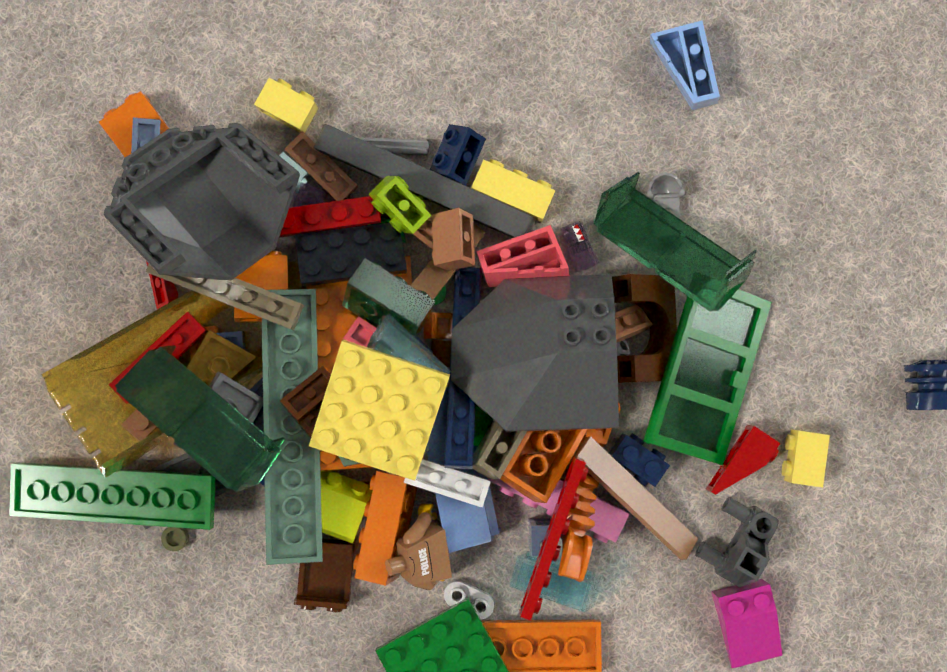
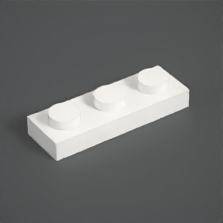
M425 459L421 461L415 481L408 478L404 479V483L479 507H483L491 482L463 471L445 468L444 465Z

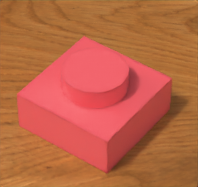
M357 317L343 340L371 348L381 331L360 317Z

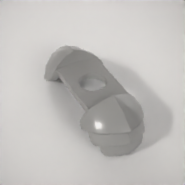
M666 172L653 177L649 183L647 197L653 199L654 235H649L648 240L653 251L662 256L669 257L682 248L686 238V234L680 233L679 197L684 196L685 191L680 179L676 175ZM664 209H670L674 212V219L668 224L662 223L659 220V214Z

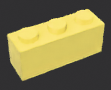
M483 159L471 187L475 191L536 218V221L541 223L555 193V190L551 189V184L543 180H537V182L527 178L528 175L520 170L514 169L513 172L504 168V164L490 159L489 162Z

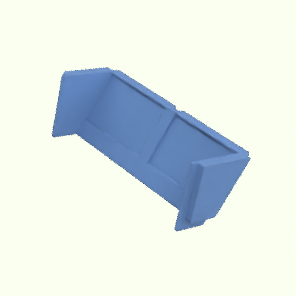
M449 387L445 389L427 443L430 450L427 452L428 460L444 466ZM473 446V454L478 446ZM473 468L456 469L489 480ZM490 485L483 507L435 493L442 528L445 529L448 553L491 542L494 539V535L500 534L501 527L498 528Z

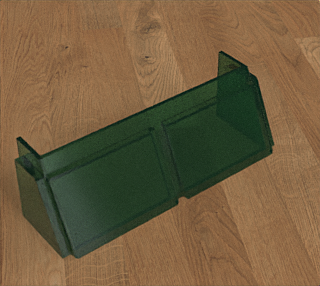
M639 172L631 177L624 178L601 194L594 225L598 228L597 232L646 267L654 268L657 275L709 312H713V310L718 312L748 279L755 263L753 259L756 255V250L752 251L744 259H738L636 190Z
M175 345L160 346L158 349L149 350L115 385L117 388L116 392L168 437L171 436L175 439L174 442L227 489L231 488L238 492L258 485L281 452L279 447L285 438L270 439L172 355L176 348Z

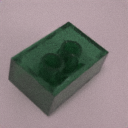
M364 259L347 283L342 306L411 347L426 324L435 301L426 292L416 290L408 285L403 278L393 276L385 271L380 264Z

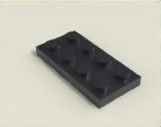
M390 223L294 234L302 287L407 274L402 236Z

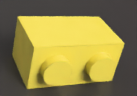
M268 78L254 103L255 107L260 112L299 133L303 131L305 133L318 110L314 102L315 98L304 91L300 93L295 92L291 89L292 86L282 79L278 78L275 81Z
M791 429L790 435L788 434L785 440V449L788 450L787 460H784L782 464V475L785 476L784 481L823 488L830 435Z

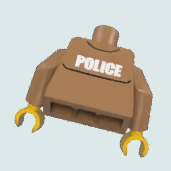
M421 504L419 506V517L404 534V537L396 542L397 557L385 561L386 570L390 576L400 573L402 578L412 584V586L425 590H432L439 581L443 582L445 579L452 578L445 529L431 522L438 517L436 512H431L434 504Z

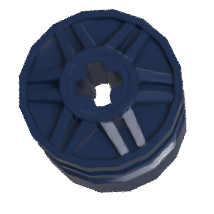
M947 359L921 360L910 365H904V372L917 371V377L905 378V382L918 384L917 390L905 392L906 409L947 410Z

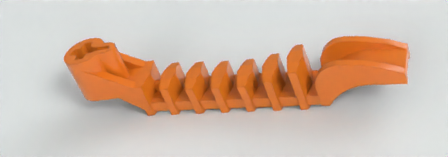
M612 428L587 429L578 448L584 439L590 436L600 446L604 447L607 445ZM587 473L584 483L579 482L576 491L579 494L577 505L574 510L570 508L567 519L570 520L568 531L565 536H560L562 539V556L558 575L575 579L578 582L584 580L593 544L592 537L585 535V532L595 526V522L588 517L595 514V509L590 504L596 500L597 496L593 494V489L598 487L599 482L589 473Z

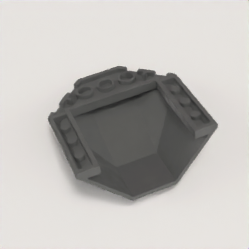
M229 123L228 128L218 129L214 125L194 126L193 131L181 132L179 128H172L124 158L122 163L124 171L122 176L117 177L111 192L113 200L110 206H106L104 216L159 275L231 281L276 248L300 173L240 123Z
M611 274L504 279L452 329L451 381L459 389H462L486 414L488 413L506 432L619 428L617 343Z

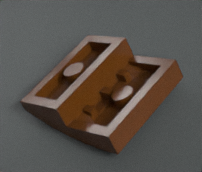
M323 366L280 400L282 405L310 438L312 437L331 376Z

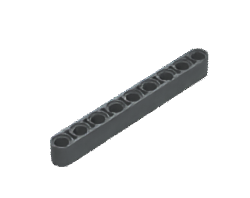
M323 125L314 145V149L320 153L381 180L386 176H399L409 186L408 190L412 194L417 196L420 194L424 196V199L448 210L460 208L472 214L473 221L511 238L531 232L536 218L330 125Z

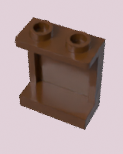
M322 538L323 562L300 563L297 596L294 599V605H301L300 608L304 610H315L316 607H325L329 612H342L343 609H347L350 603L355 541L352 544L344 540Z

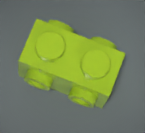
M386 176L368 194L373 199L371 203L380 213L383 214L385 212L391 218L389 223L399 233L403 231L414 234L431 214L425 209V203L419 197L413 196L408 190L409 186L399 176Z

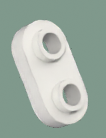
M461 580L451 581L445 587L444 599L449 606H453L469 597L480 619H485L492 614L494 602L491 595ZM454 591H460L462 593V597L460 599L453 598L452 593ZM483 602L486 607L483 610H478L476 604Z

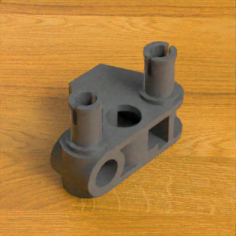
M729 496L723 503L721 510L741 521L739 528L725 552L722 553L703 541L697 548L695 556L713 565L716 574L738 587H743L757 582L770 560L768 544L777 530L779 520L757 506L748 508ZM764 518V526L757 530L756 522L758 519ZM745 558L746 560L743 563V565H740L743 559Z

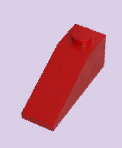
M747 424L725 458L723 466L719 467L706 490L716 495L763 468L768 462L771 463L778 455L779 450L777 448L780 442L757 427Z

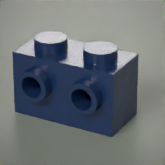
M449 124L439 149L433 158L430 170L466 186L486 138L470 127Z
M622 433L609 454L622 467L628 468L635 473L634 478L640 484L646 487L649 483L656 487L670 467L664 461L666 456L655 448L649 451L642 445L645 442L635 434L631 433L628 436Z

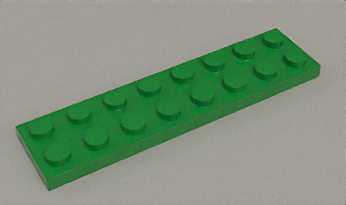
M16 462L11 464L9 516L211 530L214 528L216 475Z

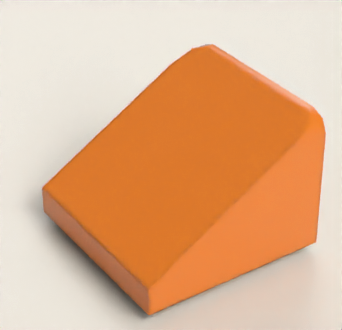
M424 313L423 338L452 339L453 313Z

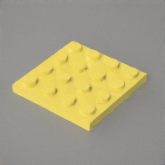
M342 340L309 446L415 481L450 374Z

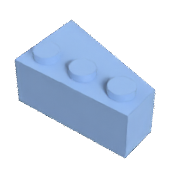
M703 21L650 34L652 47L690 108L695 110L718 104L720 95Z

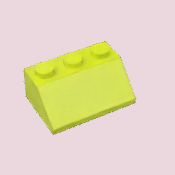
M320 471L322 533L353 544L365 517V506L371 500L372 490H370V485L336 472Z

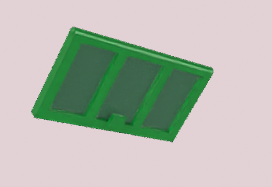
M694 273L644 436V442L723 466L772 302L700 273Z

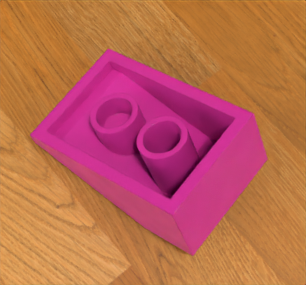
M759 579L757 582L743 587L734 585L711 591L732 669L783 656L777 609L769 583Z

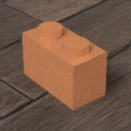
M460 208L432 214L431 233L433 236L432 259L434 266L447 271L474 266L473 215Z

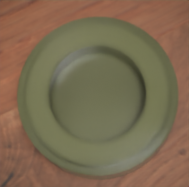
M167 527L161 535V542L169 551H179L189 541V533L186 528Z

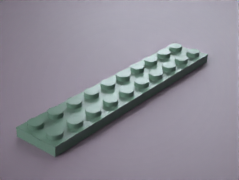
M316 289L268 290L301 303L304 307L294 331L262 318L266 565L323 562L320 450L309 446L311 438L280 402L283 397L318 370Z

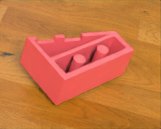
M551 225L476 251L488 287H497L504 279L570 276L569 267Z

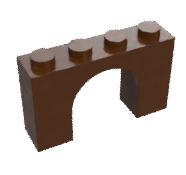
M645 274L612 276L614 303H632L640 306L653 324L650 327L648 345L639 355L617 356L618 383L661 381L677 331L675 276ZM679 369L675 381L679 380Z

